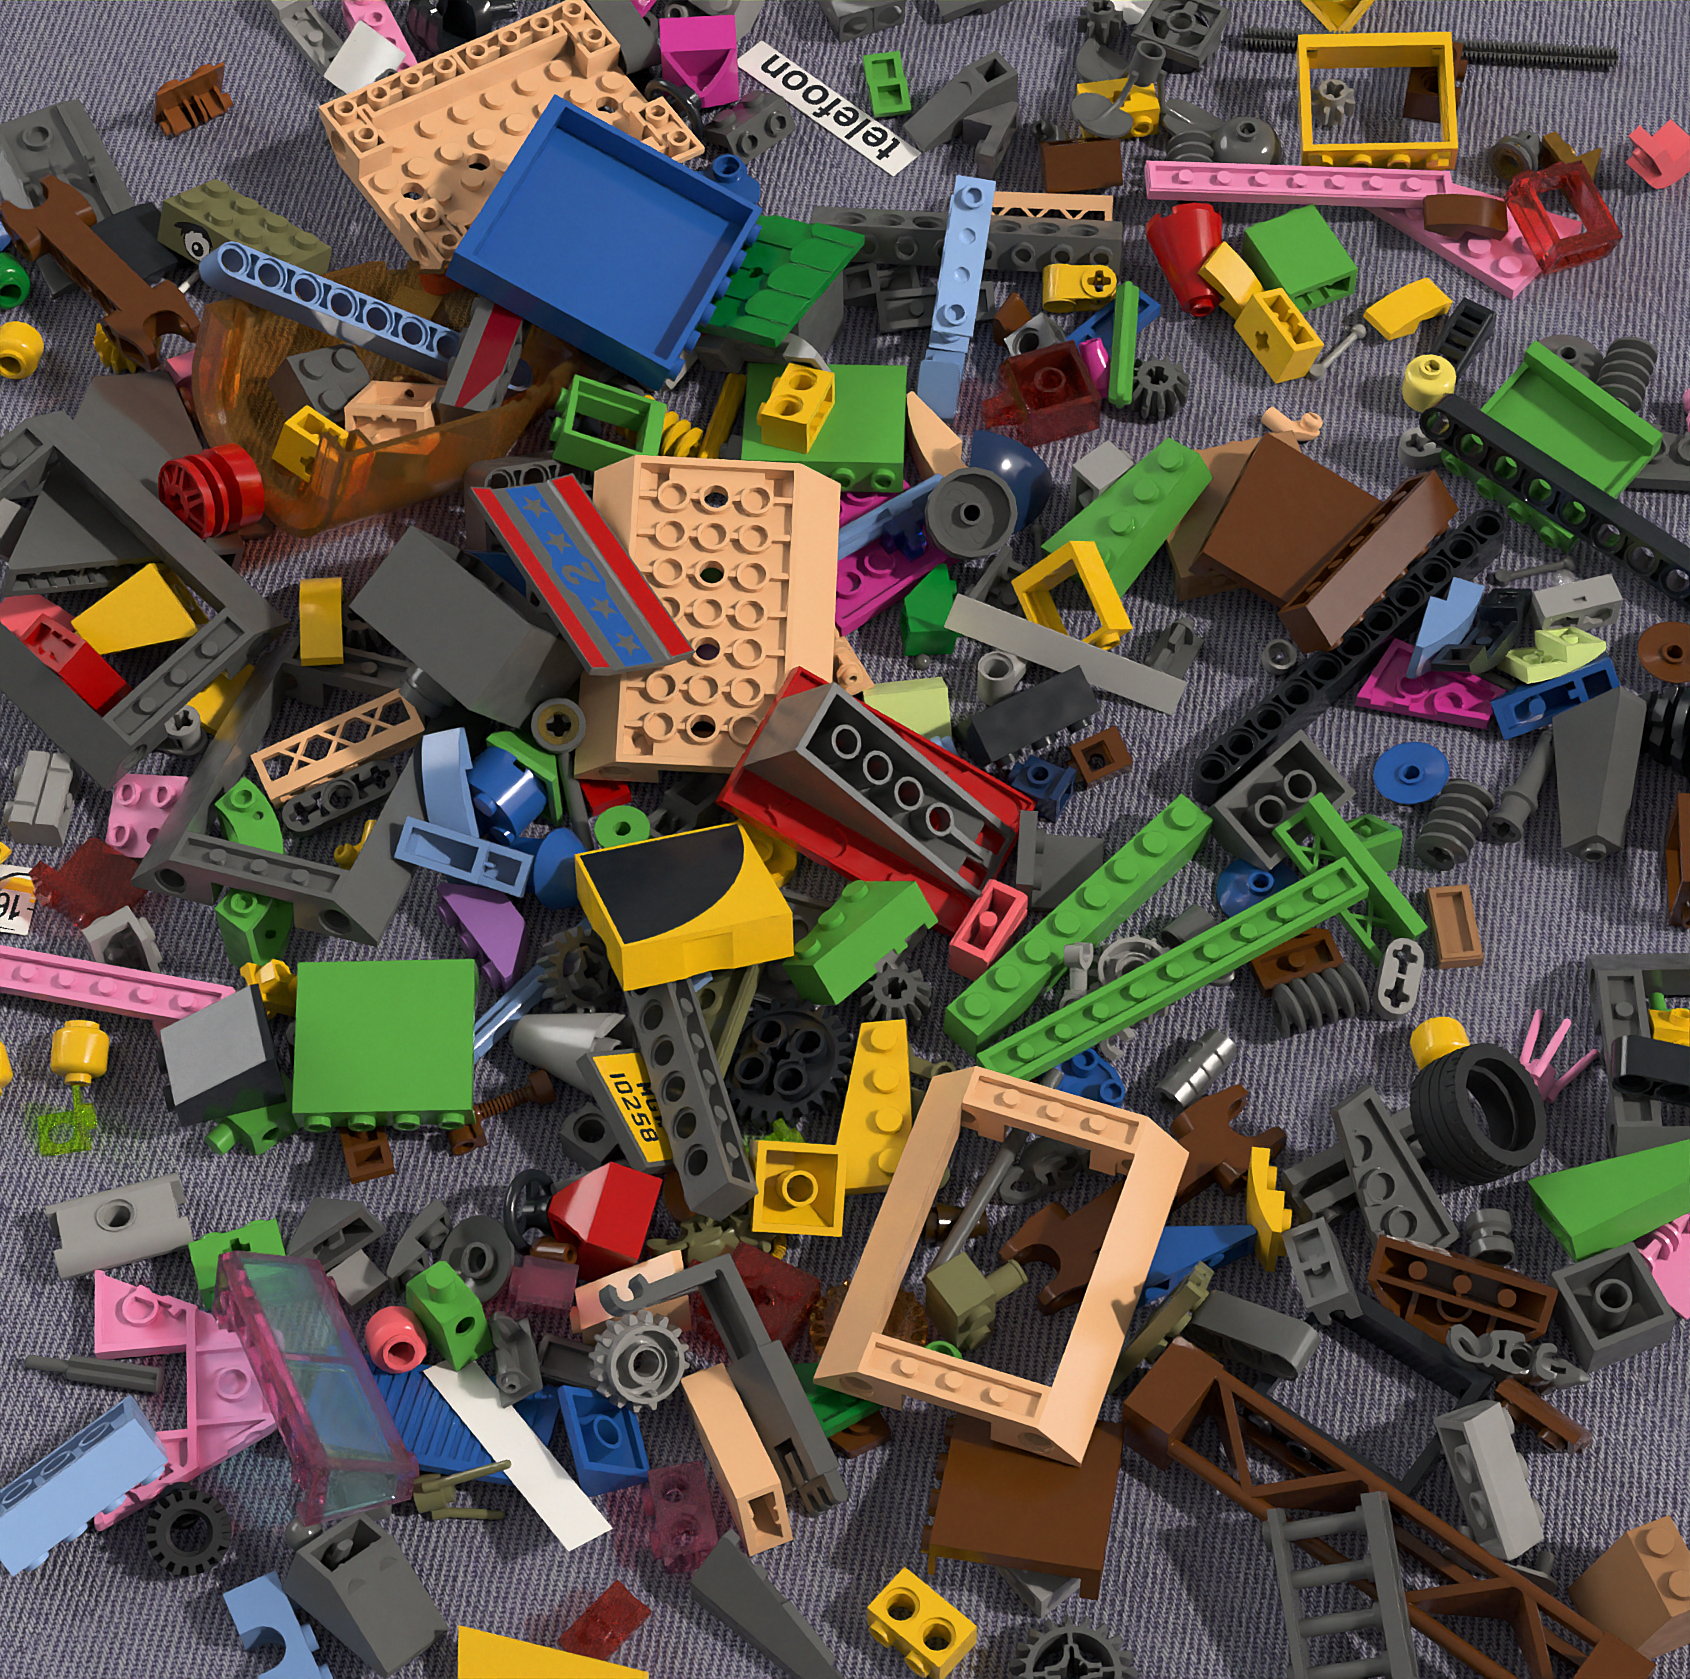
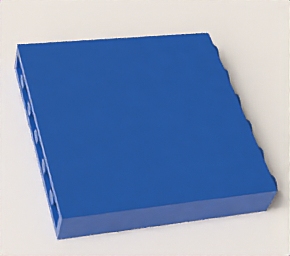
M554 94L454 251L445 276L653 390L660 392L667 379L675 382L685 363V360L680 358L682 352L684 351L690 355L701 335L700 332L696 331L697 326L700 324L706 328L717 307L711 303L714 297L722 300L732 281V279L727 277L728 272L732 271L737 274L747 255L742 250L743 246L752 247L762 229V226L756 224L763 208Z

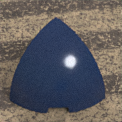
M974 429L970 467L993 471L1007 482L1015 496L1018 512L1013 535L1031 524L1045 508L1053 486L1051 473L1044 461L1022 443L997 433ZM973 506L969 509L966 508L965 518L969 521H975L978 510Z

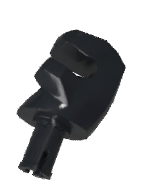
M410 0L407 28L412 37L427 51L442 54L491 33L493 21L515 18L517 12H509V10L517 9L515 0H437L435 7L429 0Z

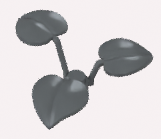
M1095 34L1083 44L1078 52L1075 61V71L1086 83L1129 77L1120 96L1113 104L1109 99L1100 94L1087 92L1077 95L1072 100L1070 105L1072 118L1083 129L1095 136L1114 139L1126 135L1132 127L1133 118L1130 114L1119 108L1123 105L1133 85L1145 88L1157 81L1160 113L1165 115L1162 125L1172 136L1186 130H1201L1212 137L1213 132L1224 123L1223 120L1185 100L1169 99L1165 104L1164 79L1167 72L1161 70V67L1166 57V51L1156 42L1149 40L1140 41L1130 63L1106 47Z

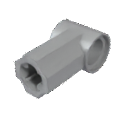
M999 648L982 656L978 662L977 695L983 703L993 706L1014 695V686L1034 662Z

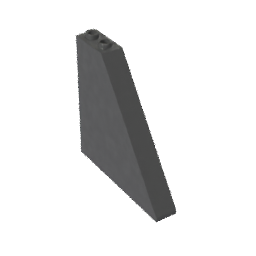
M169 371L93 377L73 420L159 501L158 476L161 467L169 460L183 458L188 454H200L203 451ZM59 462L50 470L49 477L43 485L9 559L0 592L2 597L115 587L124 583L149 563L164 562L63 469ZM238 530L233 532L224 531L217 537H208L203 541L237 573L245 550Z

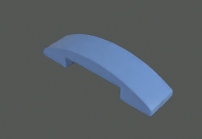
M459 727L424 735L422 741V777L429 823L479 838L465 771L473 769L465 728ZM444 874L447 882L451 884L496 890Z

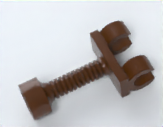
M540 1069L528 1074V1082L524 1085V1088L521 1086L520 1089L516 1088V1091L512 1090V1093L509 1091L507 1094L504 1093L499 1095V1097L496 1096L495 1099L491 1098V1101L488 1099L487 1102L483 1101V1104L479 1103V1106L473 1104L476 1124L464 1125V1128L452 1130L447 1134L454 1155H464L472 1152L478 1146L482 1148L488 1145L481 1126L483 1118L486 1120L487 1117L496 1116L500 1112L503 1113L504 1110L508 1111L512 1107L516 1108V1105L519 1107L520 1103L524 1105V1103L534 1101L542 1107L557 1101L546 1070Z

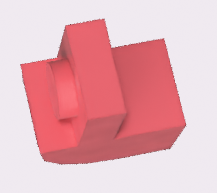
M1671 119L1653 136L1640 125L1628 136L1635 150L1625 163L1655 189H1662L1672 185L1690 171V136Z

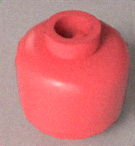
M389 1306L380 1309L368 1321L364 1338L371 1359L379 1369L391 1374H402L413 1370L421 1364L427 1354L428 1340L422 1322L414 1311L404 1306Z

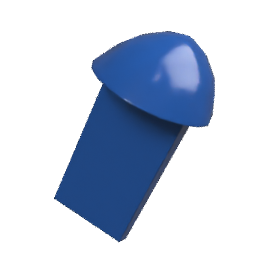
M565 827L557 828L548 834L545 839L518 837L510 846H506L537 856L525 892L536 894L539 902L551 911L581 905L577 898L574 854L588 852L589 850L573 831ZM491 834L486 839L487 841L505 846Z

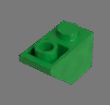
M938 564L904 598L898 622L904 656H917L920 653L925 655L953 654L956 639L963 635L944 627L957 596L955 580H949L947 564Z

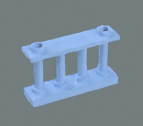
M961 175L956 176L954 195H951L928 348L963 352L967 356L969 339L973 337L996 181Z

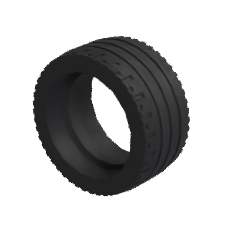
M1485 1042L1465 1046L1434 1060L1416 1075L1413 1086H1411L1409 1100L1410 1117L1415 1130L1414 1133L1427 1158L1448 1179L1466 1186L1488 1184L1522 1170L1539 1157L1538 1155L1541 1154L1546 1141L1545 1137L1547 1136V1118L1545 1116L1544 1103L1530 1073L1508 1050H1504L1503 1047H1498L1496 1044ZM1466 1089L1472 1093L1482 1107L1489 1126L1490 1140L1486 1138L1475 1123L1468 1105Z

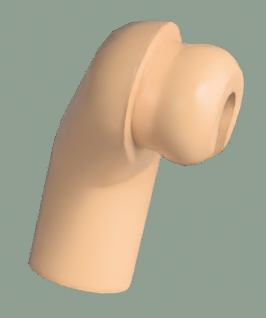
M1275 407L1269 408L1261 418V422L1273 432L1280 433L1293 430L1297 441L1314 440L1320 435L1319 429L1323 424L1321 417L1312 412L1305 413L1301 421H1291Z

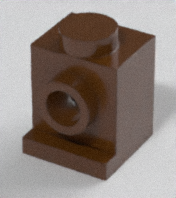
M1115 725L1069 746L1068 754L1071 759L1065 761L1066 768L1069 766L1076 769L1075 784L1083 782L1086 790L1119 775L1132 772L1134 763ZM1093 757H1099L1104 761L1105 765L1103 768L1095 770L1089 766L1088 762Z

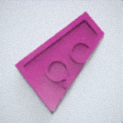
M1394 638L1356 696L1355 706L1486 729L1495 716L1490 700L1506 693L1507 690L1471 673L1435 672L1431 670L1415 679L1405 677L1414 646Z

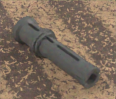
M1546 730L1541 733L1516 783L1503 790L1500 797L1501 805L1498 811L1488 817L1486 821L1487 830L1498 840L1507 843L1518 842L1523 836V824L1527 817L1535 814L1538 807L1536 796L1556 762L1554 744L1552 746L1549 745L1554 736L1553 731Z

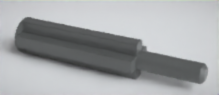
M28 1355L25 1359V1366L27 1368L64 1373L70 1381L160 1394L164 1383L163 1367L159 1368L71 1355L69 1360L37 1355Z

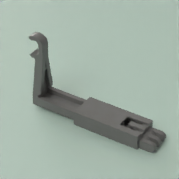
M730 1253L650 1284L639 1273L629 1281L628 1288L634 1296V1299L630 1301L621 1300L617 1295V1288L610 1284L599 1291L600 1303L605 1311L614 1317H622L699 1290L733 1364L727 1367V1371L781 1481L785 1494L787 1495L798 1490L808 1512L814 1517L822 1515L847 1500L848 1491L837 1470L840 1465L780 1339L771 1341Z

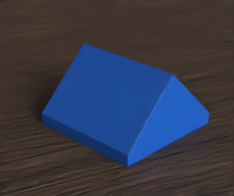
M566 1385L557 1389L562 1418L579 1486L588 1498L644 1484L653 1479L636 1412L627 1409L626 1404L622 1408L609 1402L610 1396L605 1397L599 1394L597 1390Z

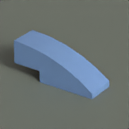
M1453 577L1446 600L1430 596L1405 677L1415 679L1431 671L1430 663L1446 644L1461 645L1469 633L1485 586Z
M410 816L406 818L394 858L517 897H524L537 857Z

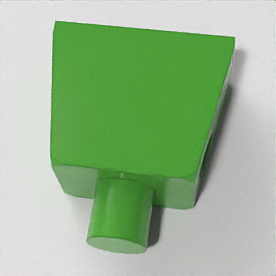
M281 1072L287 1102L214 1119L218 1125L204 1137L205 1142L219 1156L226 1154L238 1141L253 1154L261 1155L299 1128L292 1114L293 1081Z
M446 1261L437 1262L409 1280L406 1284L407 1308L414 1311L418 1316L428 1340L456 1372L494 1348L479 1299ZM459 1322L462 1333H456V1327Z

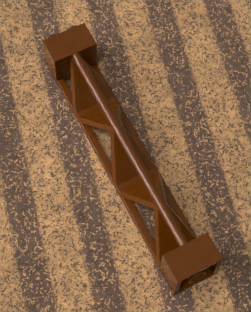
M1180 1335L1173 1340L1123 1402L1121 1424H1125V1445L1163 1472H1165L1173 1460L1177 1461L1262 1522L1268 1520L1266 1509L1278 1507L1346 1513L1356 1511V1506L1362 1505L1360 1494L1376 1491L1387 1492L1391 1508L1492 1577L1485 1580L1476 1579L1392 1520L1396 1545L1453 1584L1405 1592L1410 1626L1485 1679L1519 1678L1426 1613L1505 1620L1512 1626L1532 1679H1554L1548 1651L1577 1671L1572 1679H1651L1657 1666L1655 1663L1610 1632H1603L1225 1371L1222 1364ZM1233 1398L1340 1472L1325 1474L1308 1461L1305 1462L1297 1459L1289 1452L1285 1445L1272 1436L1258 1433L1259 1427L1236 1412ZM1209 1415L1214 1419L1234 1478L1186 1445ZM1242 1438L1297 1475L1299 1479L1252 1486ZM1286 1516L1287 1522L1294 1521L1288 1516ZM1318 1537L1290 1541L1323 1565L1351 1561ZM1368 1579L1349 1581L1351 1585L1374 1601L1379 1602L1376 1582L1369 1583ZM1538 1609L1591 1645L1594 1649L1590 1655L1587 1656L1542 1625Z

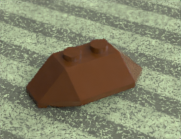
M1382 1234L1379 1235L1367 1275V1280L1383 1307L1448 1347L1446 1343L1448 1329L1457 1324L1467 1327L1477 1338L1491 1331L1508 1330L1524 1334L1525 1343L1532 1339L1534 1340L1546 1333L1558 1294L1557 1288L1516 1271L1426 1243Z

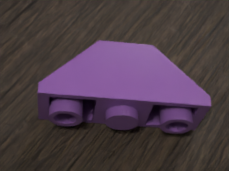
M445 882L436 886L439 904L435 908L441 921L447 928L454 926L460 934L458 940L461 947L469 958L476 956L483 965L481 966L482 974L490 987L493 989L499 987L505 994L521 977L529 946L526 921L502 891Z

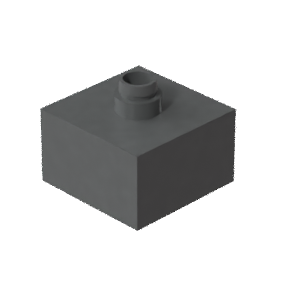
M410 525L349 605L354 612L413 661L405 671L410 678L405 679L398 692L411 705L432 719H436L445 709V705L453 707L459 701L473 712L532 734V716L537 707L548 699L563 698L585 670L552 619L545 613L536 614L535 608L537 606L532 602H528L523 594L479 557Z

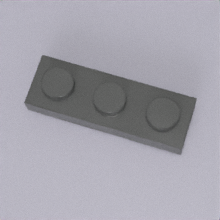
M993 281L981 282L975 324L993 323V317L996 314ZM937 286L876 292L879 333L931 329Z

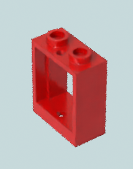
M44 613L19 638L26 647L101 718L134 690L87 641Z

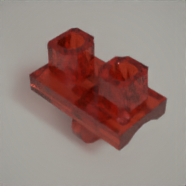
M616 1580L557 1640V1644L566 1652L607 1661L652 1615V1610L636 1599L619 1580Z

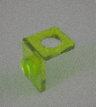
M79 1085L72 1086L74 1110L38 1117L39 1146L43 1157L92 1150L91 1130L97 1129L96 1112L93 1102H85ZM60 1123L70 1124L74 1128V1134L69 1141L58 1144L49 1139V1132L55 1125Z

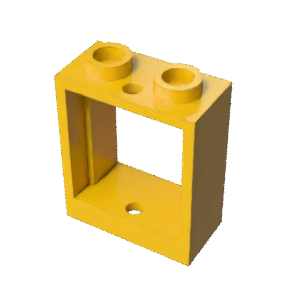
M1069 541L1011 581L1028 621L1068 636L1049 590L1078 571L1102 624L1101 628L1081 641L1108 651L1121 643L1120 637L1133 629L1094 541Z

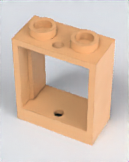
M372 380L344 407L345 431L370 448L425 452L445 431L441 429L440 412L435 411V398L439 387L445 388L446 385ZM408 389L412 390L414 397H409L406 391Z

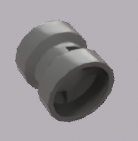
M1498 1208L1480 1209L1466 1217V1231L1468 1236L1472 1238V1243L1469 1246V1257L1501 1267L1507 1266L1515 1260L1514 1244L1508 1237L1512 1230L1510 1214L1507 1211Z

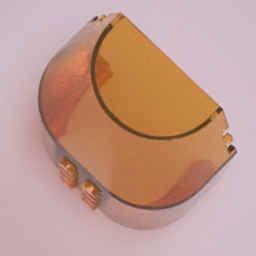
M443 260L441 269H420L419 261H407L405 269L386 270L387 265L385 261H370L319 275L461 333L463 327H469L470 313L474 298L481 297L480 294L445 276L451 260ZM295 290L296 295L301 299L299 293ZM236 297L206 304L203 310L192 362V392L197 416L209 446L214 447L224 443H236L245 449L253 459L262 479L265 492L263 512L284 532L294 537L309 538L464 490L463 481L467 468L478 461L507 457L545 415L547 408L557 399L561 388L566 389L571 384L574 375H577L583 356L568 342L532 324L520 358L529 364L533 373L532 384L527 390L503 401L501 407L376 444H372L359 429L349 431L344 449L338 442V435L332 436L329 431L323 432L320 436L309 483L272 459L282 428L287 419L269 389L267 382L288 356L348 342ZM331 305L332 310L336 313L335 308ZM352 344L369 374L370 382L372 380L386 381L389 377L400 373L423 376L437 385H446L447 383L444 380Z

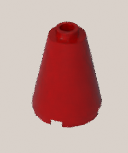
M1206 203L1177 205L1171 207L1173 214L1161 219V214L1158 213L1146 223V239L1181 309L1194 317L1207 316L1219 305L1220 293L1197 272L1216 247L1222 243L1221 213L1219 210L1215 213L1213 206Z

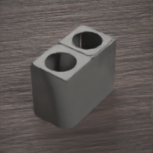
M817 0L839 43L903 24L905 20V0Z

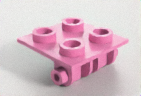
M126 774L114 786L103 856L143 859L187 785L189 778L183 776Z
M1690 1212L1639 1237L1634 1242L1671 1309L1685 1321L1690 1318Z

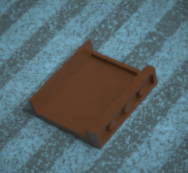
M1266 432L1248 456L1188 570L1203 578L1212 567L1282 609L1373 514L1383 501Z
M960 1412L956 1413V1418L947 1417L943 1444L950 1445L948 1453H939L936 1470V1480L942 1481L941 1489L932 1488L928 1516L935 1517L933 1526L924 1525L920 1552L929 1554L928 1574L935 1575L938 1557L1066 1576L1081 1579L1079 1598L1098 1601L1122 1460L1125 1424L1097 1420L1081 1467H1077L991 1440V1422Z

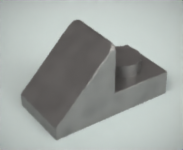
M1011 101L969 115L963 120V142L966 145L976 147L974 161L979 162L978 178L994 181L1018 131L1019 103Z

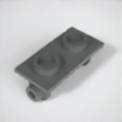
M1181 617L1180 620H1175L1172 625L1168 624L1143 665L1182 680L1205 640L1195 636L1193 629L1195 624L1191 619Z
M498 1311L490 1316L487 1325L494 1345L492 1354L496 1371V1383L499 1389L501 1406L505 1409L543 1389L530 1318L527 1316L515 1322L506 1312Z

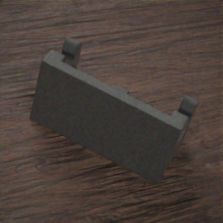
M1324 1216L1282 1232L1281 1235L1307 1312H1313L1323 1325H1331L1329 1313L1335 1310H1343L1344 1314L1350 1319L1363 1315L1338 1240Z

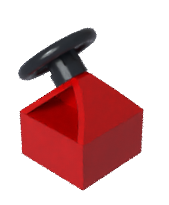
M609 1162L568 1185L555 1195H552L550 1185L554 1181L550 1176L538 1169L524 1170L515 1176L506 1191L503 1205V1221L507 1237L514 1245V1249L520 1255L531 1259L529 1252L530 1244L522 1237L529 1228H538L545 1236H551L557 1242L571 1243L577 1249V1259L573 1266H565L568 1275L588 1282L596 1281L636 1265L663 1179L614 1162ZM526 1185V1203L524 1204L522 1215L517 1219L518 1199ZM540 1187L545 1192V1195H540Z

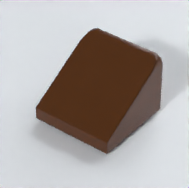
M1014 291L1012 294L1010 293L993 317V343L1006 349L1008 347L1004 339L1032 319L1020 295Z

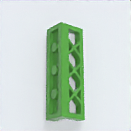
M1322 792L1308 800L1298 813L1272 831V835L1305 877L1317 872L1319 858L1335 862L1345 856L1369 887L1368 897L1364 899L1366 902L1365 915L1350 913L1348 909L1337 913L1336 916L1377 968L1383 953L1371 939L1372 926L1386 928L1395 940L1408 938L1416 941L1428 928ZM1303 822L1313 835L1312 848L1297 845L1287 832Z

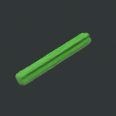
M1125 281V284L1118 285L1116 288L1108 401L1115 404L1116 408H1123V405H1129L1132 401L1139 305V287L1132 285V281Z

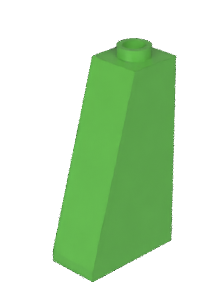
M1690 1139L1535 1177L1528 1181L1534 1211L1575 1264L1627 1244L1690 1212Z

